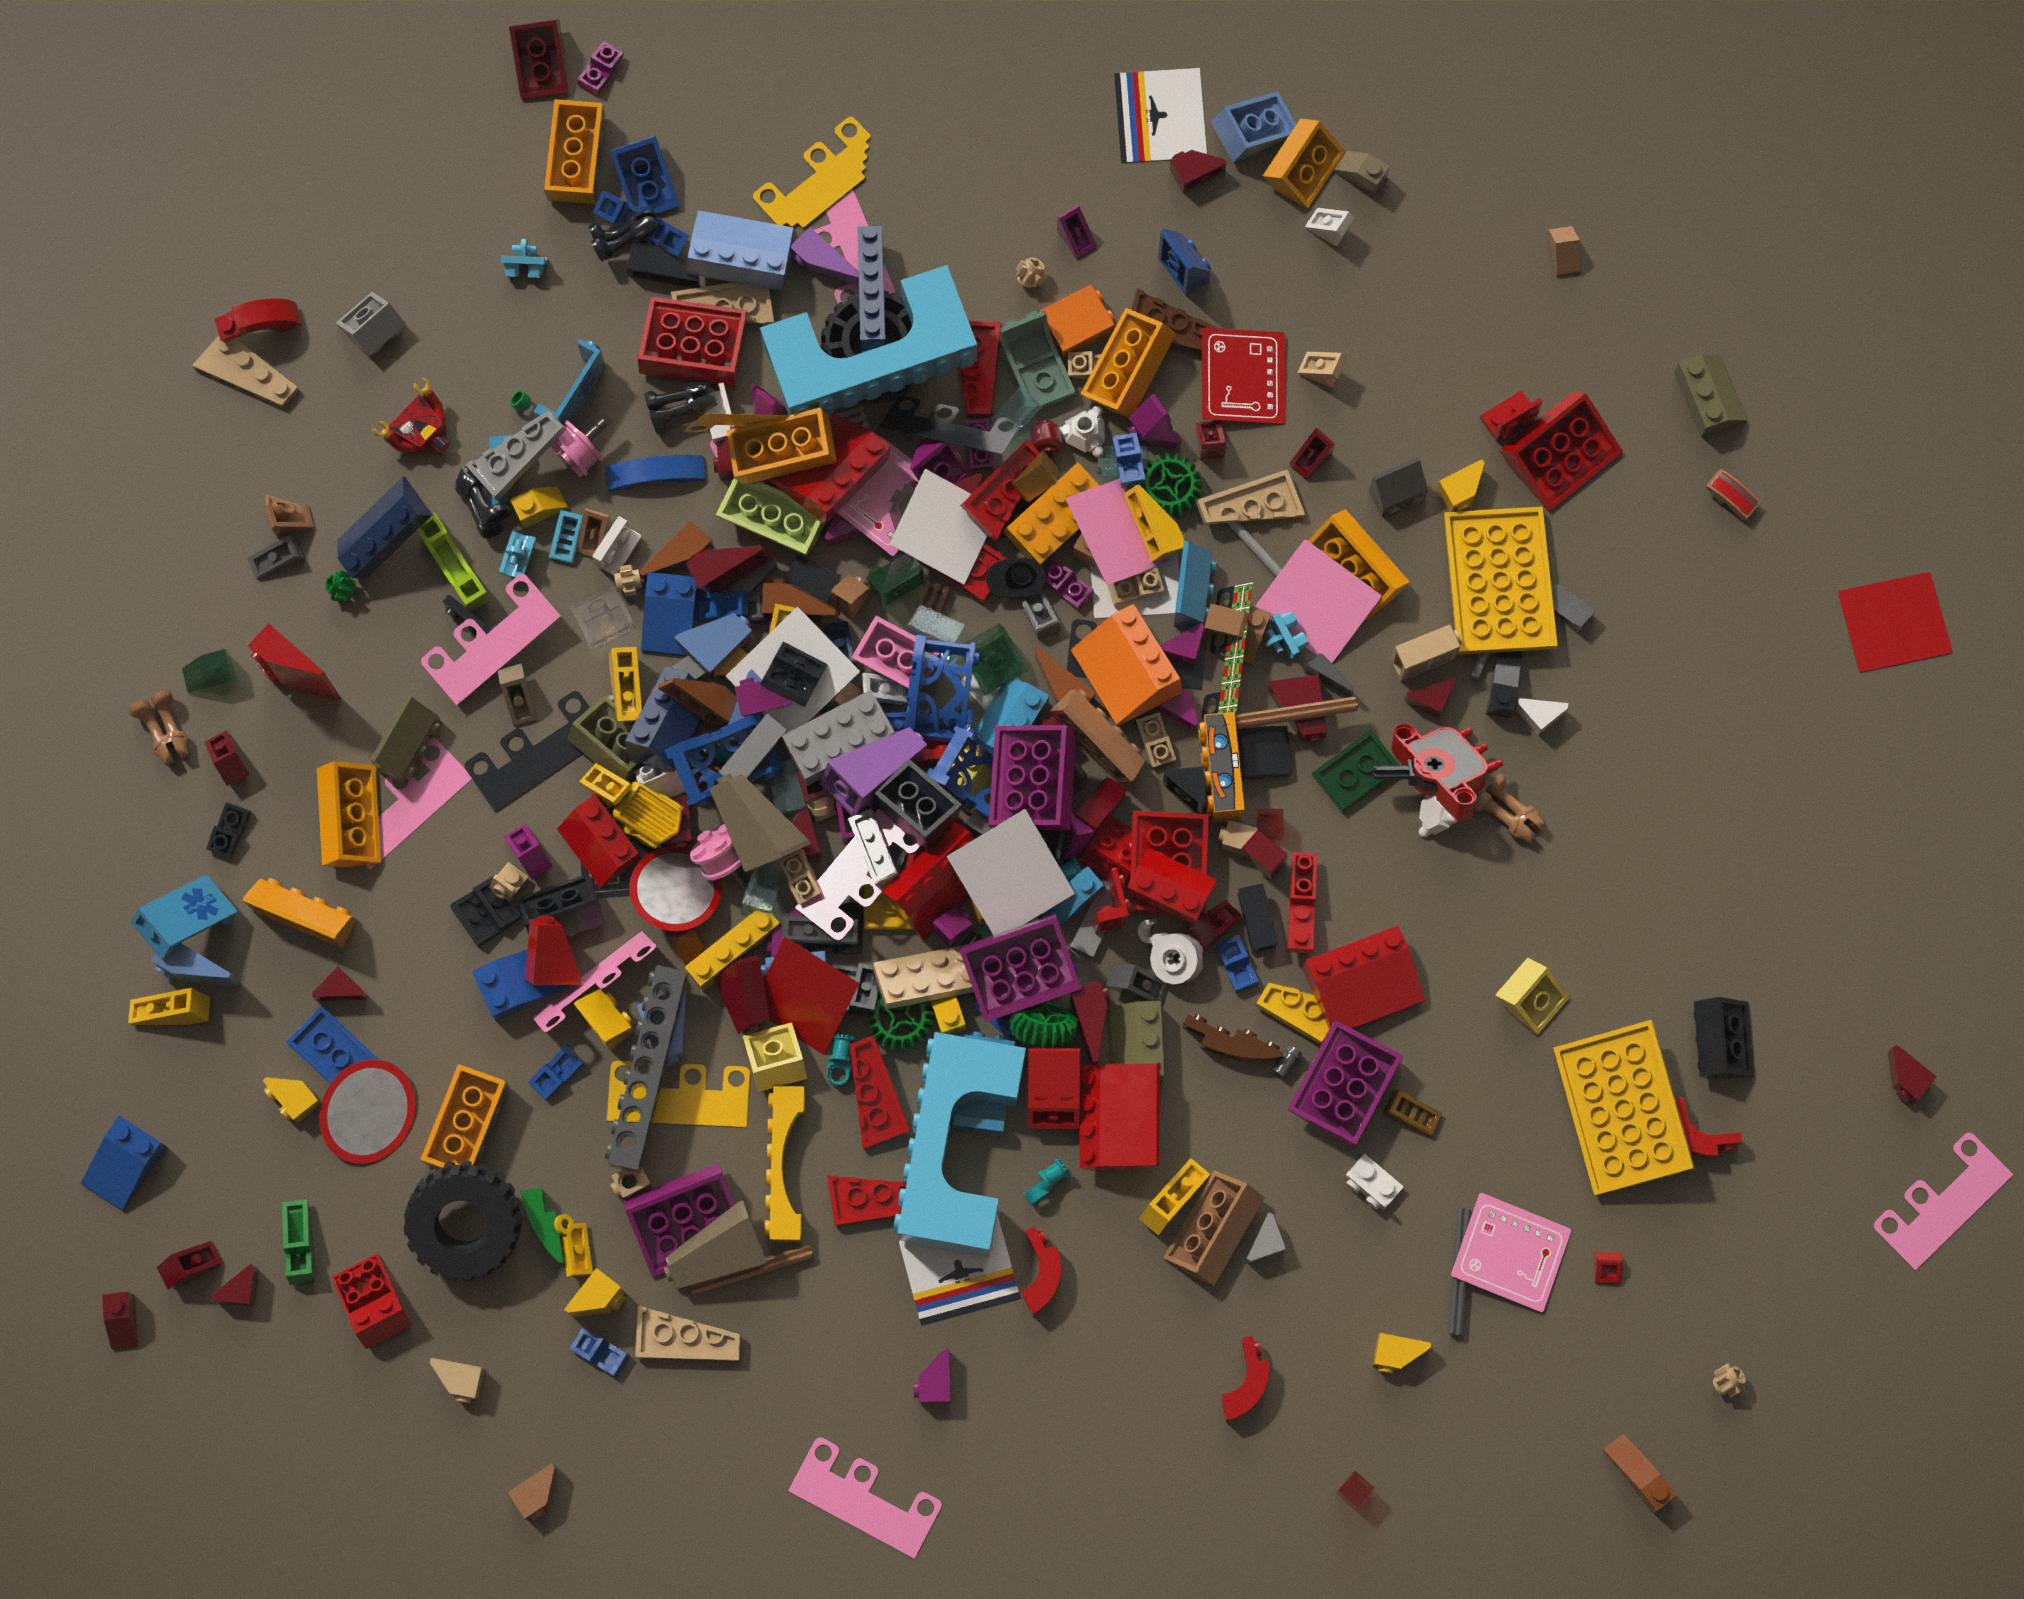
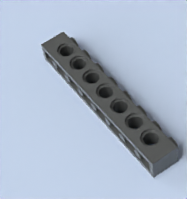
M656 965L655 972H650L648 986H651L649 996L645 995L642 1004V1011H645L643 1021L639 1020L637 1024L636 1035L639 1038L637 1045H633L631 1048L630 1060H633L631 1070L627 1069L624 1076L623 1084L627 1085L625 1095L621 1094L617 1106V1109L621 1110L619 1119H614L612 1125L613 1144H608L605 1159L608 1160L610 1167L636 1173L641 1172L688 980L686 971ZM662 989L671 991L670 997L666 1000L657 998L659 991ZM657 1013L665 1015L664 1021L659 1025L651 1022L652 1017ZM648 1039H658V1046L655 1049H647L645 1044ZM648 1062L653 1065L650 1073L641 1074L639 1072V1068L643 1063ZM643 1087L647 1091L642 1099L633 1097L635 1089ZM632 1112L640 1113V1120L635 1124L627 1122V1117ZM625 1137L634 1138V1145L629 1149L621 1147V1142Z

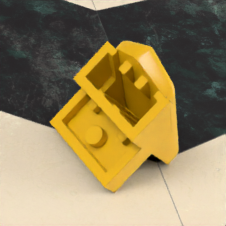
M635 781L631 784L633 787L613 810V816L626 826L623 830L625 835L656 849L659 844L679 833L682 817L681 811L684 807L666 795L656 793L644 784Z

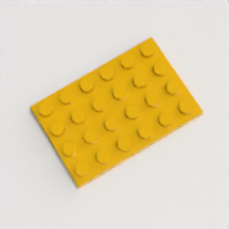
M1543 507L1444 512L1454 627L1459 633L1462 642L1457 655L1556 649L1557 636Z
M1653 1020L1554 1047L1595 1196L1695 1169Z

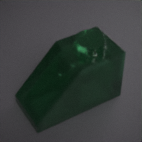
M226 649L201 655L182 668L188 693L237 680L231 656Z

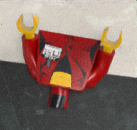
M422 378L425 382V387L419 389L417 384L414 383V389L423 393V397L419 394L389 426L384 421H378L377 423L382 426L383 430L379 433L376 429H372V433L375 436H383L384 441L398 452L411 454L419 452L425 454L432 447L439 454H442L449 447V442L442 437L446 432L444 425L446 415L441 401L433 390H429V381Z

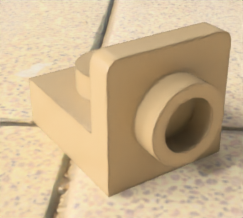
M508 862L500 873L493 877L490 888L496 896L502 899L505 898L510 902L529 876Z

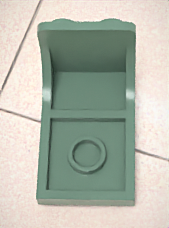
M1033 311L1027 314L1024 319L1006 322L1000 329V345L1030 413L1076 395V391L1051 337L1046 312Z

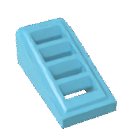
M560 510L549 558L574 563L583 515ZM566 519L576 521L577 526L565 524ZM563 529L575 531L574 536L563 534ZM560 538L573 541L572 546L559 543ZM557 548L570 550V554L558 553Z

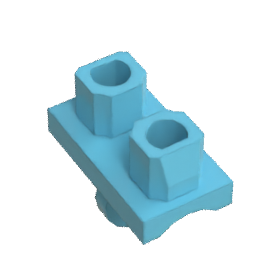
M522 238L521 245H512V252L521 253V256L501 255V263H504L506 277H520V264H528V277L542 278L544 265H548L547 257L528 256V253H537V246H528V239Z
M512 531L499 574L516 578L520 574L525 575L537 540L536 537Z
M1289 612L1283 615L1277 613L1272 616L1270 622L1277 636L1273 629L1266 631L1270 639L1264 643L1266 648L1274 646L1278 654L1284 650L1280 644L1281 642L1290 660L1297 657L1299 652L1309 644V641L1303 632L1294 637L1291 636L1288 629L1298 624L1294 613Z

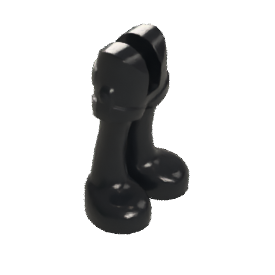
M651 208L632 214L623 225L610 231L603 230L597 223L589 225V230L593 237L591 241L593 248L602 262L611 258L613 254L632 241H641L653 235L659 229L656 213Z
M695 381L686 384V388L667 394H656L654 391L645 392L646 404L650 411V418L656 434H663L666 431V423L673 418L693 413L695 416H700L718 405L715 396H706L713 392L712 383ZM687 401L675 407L659 410L662 406L670 403Z
M467 466L463 467L454 483L455 490L460 495L463 503L468 504L481 537L486 539L495 537L504 529L500 521L506 519L511 511L504 503L491 505L483 493V484Z

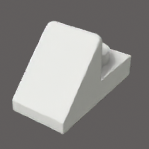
M1317 208L1305 228L1332 245L1337 246L1347 232L1354 217L1347 211Z
M862 674L864 693L872 690L878 703L903 705L907 702V693L904 686L883 675Z

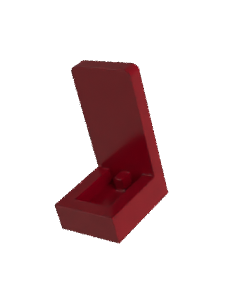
M686 794L669 797L684 807L681 811L682 817L679 833L666 841L667 845L672 846L673 849H684L688 847V844H693L690 811L686 802L688 796Z

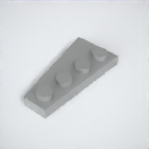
M546 411L523 426L520 432L514 436L509 435L503 439V443L494 449L489 448L482 453L483 456L475 461L471 460L465 465L487 490L499 500L567 429L553 413Z

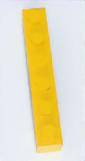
M773 1086V1093H769L768 1108H773V1118H768V1134H772V1144H767V1159H771V1169L766 1171V1184L771 1185V1195H766V1210H770V1220H765V1236H769L770 1242L802 1243V1215L795 1214L789 1203L784 1185L783 1162L790 1132L799 1116H805V1088Z

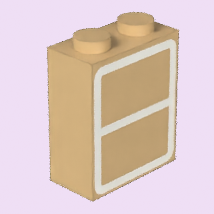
M1449 624L1395 646L1391 662L1400 682L1455 660L1460 644H1462L1460 635L1457 630L1453 631Z

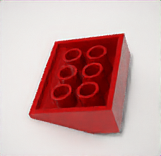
M651 296L637 358L639 374L694 382H711L715 385L724 383V386L736 387L747 310Z
M1575 391L1499 450L1513 472L1547 511H1551L1623 453L1620 445L1588 395Z
M832 413L829 419L837 463L769 479V481L824 525L889 460L891 446L874 432L835 413Z
M269 623L248 644L252 650L250 656L273 684L276 685L279 682L286 688L336 701L341 698L324 671Z
M1133 811L1130 881L1148 848L1206 875L1209 814ZM1129 895L1131 911L1175 917ZM1205 906L1201 912V915L1205 913Z
M956 822L953 823L947 836L929 852L925 850L882 891L923 942L934 932L933 922L954 906L958 909L969 899L966 888L947 856L970 843L975 838L968 830Z
M1399 925L1307 959L1302 968L1329 1030L1335 1020L1354 1029L1425 1002L1409 947Z
M1099 1064L1080 1067L1079 1168L1101 1172L1159 1166L1160 1064Z

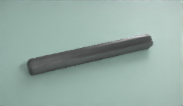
M1459 1208L1457 1210L1453 1267L1471 1219L1472 1211L1467 1208ZM1453 1276L1448 1333L1452 1336H1461L1463 1334L1467 1282Z

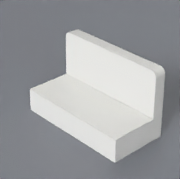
M719 383V391L706 395L715 396L718 404L709 409L706 414H731L724 383ZM713 426L710 429L713 443L726 440L728 438L727 430L735 429V426Z

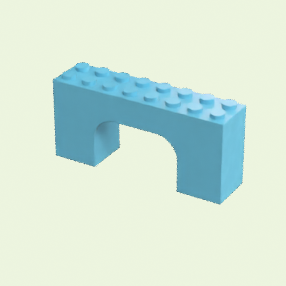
M948 265L901 280L902 299L912 324L910 332L903 339L852 357L840 359L827 355L818 344L807 312L760 327L763 346L788 415L822 408L829 415L835 411L834 409L843 406L844 408L855 406L858 401L864 399L873 400L880 397L881 393L887 391L897 392L902 390L905 385L911 383L920 384L934 375L944 376L949 374L952 369L958 367L962 369L968 368L978 361L977 343Z
M935 1032L934 1039L929 1038L926 1053L930 1061L929 1064L924 1063L922 1083H925L924 1089L919 1088L917 1108L921 1109L920 1114L915 1113L912 1128L916 1136L915 1139L910 1138L908 1158H911L910 1164L905 1163L903 1183L907 1184L906 1189L901 1188L898 1204L902 1211L901 1214H896L893 1229L894 1233L898 1235V1241L989 1257L999 1199L964 1193L953 1189L944 1179L942 1170L951 1121L954 1113L961 1105L969 1101L979 1100L1016 1107L1026 1048Z

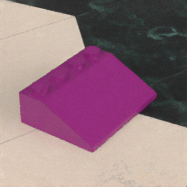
M1067 725L995 726L989 810L990 826H998L1026 809L1037 830L1070 831L1077 731Z
M1057 914L960 947L959 951L984 1022L1081 989Z
M1335 1020L1289 1105L1288 1111L1335 1140L1356 1150L1403 1061V1055Z
M719 1163L623 1200L625 1211L652 1278L665 1273L664 1268L668 1266L666 1261L668 1255L735 1205Z

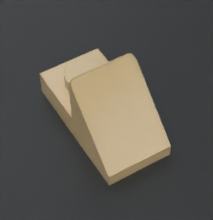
M1307 352L1298 373L1325 386L1333 387L1336 379L1339 378L1347 357L1342 353Z

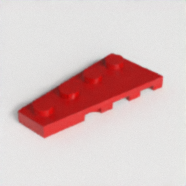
M969 321L977 343L978 361L968 368H960L966 413L970 417H992L1002 324L1001 322Z
M1028 439L960 505L993 541L999 537L1004 524L1008 521L1012 510L1021 498V495L1012 486V483L1040 454Z

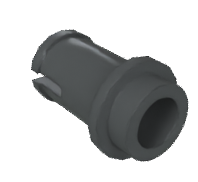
M1292 1045L1288 1049H1284V1055L1272 1069L1284 1079L1287 1078L1296 1062L1302 1060L1300 1057L1303 1053Z

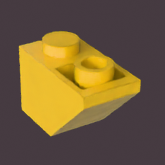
M267 1077L263 1080L267 1086L264 1089L265 1093L272 1101L277 1099L282 1107L279 1110L288 1121L293 1119L296 1123H299L321 1106V1102L303 1081Z

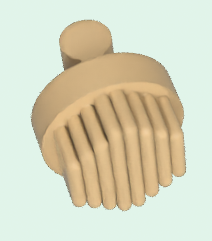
M831 794L807 801L809 813L814 816L816 822L837 815L835 811L836 801Z

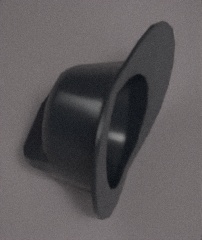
M1004 559L997 561L989 568L986 583L989 590L998 597H1027L1041 591L1045 584L1046 575L1044 568L1034 559Z

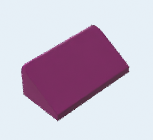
M1071 814L1070 831H1066L1061 856L1064 862L1070 861L1072 856H1075L1076 860L1080 859L1094 834V831L1073 814Z

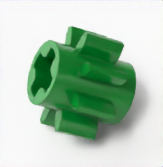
M340 570L339 573L335 572L328 576L325 590L331 594V600L341 603L342 600L346 601L347 598H352L356 590V582L350 579V575L347 572Z

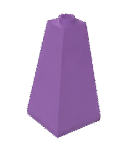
M910 727L831 759L827 763L820 784L853 817L863 812L874 801L873 791L906 761L910 759L915 763L923 755L927 744L919 733L914 732Z

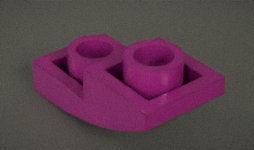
M603 41L591 56L590 64L577 79V85L598 96L616 70L624 52Z
M989 418L965 421L966 427L990 432ZM968 447L970 469L995 466L993 452Z
M1055 558L1044 570L1046 575L1045 584L1078 611L1095 593L1093 588L1077 578L1072 570Z

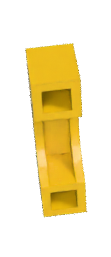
M763 904L686 965L687 973L703 992L715 982L714 979L729 968L743 954L758 945H762L767 941V938H771L772 931L780 924L779 921Z

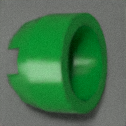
M518 390L511 397L510 406L518 411H526L531 406V398L523 390Z

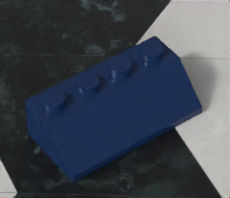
M402 477L337 540L338 560L351 578H368L433 515L406 477Z
M665 666L625 743L628 759L675 772L676 767L673 759H668L664 750L682 741L692 739L702 719L658 689L659 684L673 678L697 681L687 672Z

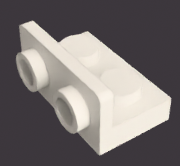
M618 516L592 556L596 566L613 576L615 573L620 572L619 566H624L642 538L639 533L629 528L627 520Z
M1365 1153L1344 1177L1347 1180L1346 1185L1355 1193L1359 1191L1367 1197L1365 1201L1376 1210L1380 1208L1384 1211L1404 1187Z

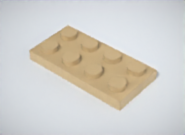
M961 946L874 962L873 971L886 1009L974 992L959 951Z

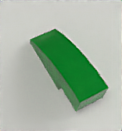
M542 1188L521 1191L524 1208L537 1237L547 1251L561 1265H565L562 1235L557 1232L554 1226L558 1213L556 1211L547 1212L545 1194Z
M308 1199L283 1202L282 1225L286 1278L290 1285L316 1282L313 1235Z

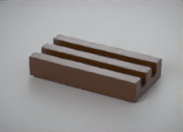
M926 580L909 626L933 635L950 588ZM929 589H933L921 622L918 624L916 622ZM939 591L942 593L930 626L927 627L925 624Z

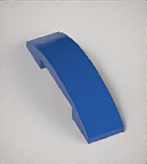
M602 191L593 213L621 226L629 220V216L639 213L643 209L606 191ZM656 217L659 229L645 239L679 257L689 234Z
M702 455L654 456L624 461L606 467L608 492L633 489L634 485L681 480V483L706 480L704 458Z

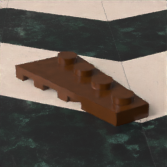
M1139 288L1136 290L1132 306L1133 311L1162 322L1175 332L1176 335L1170 346L1202 353V328L1217 327L1199 318L1196 319L1186 314L1185 311L1166 304L1165 301L1157 297L1153 298Z

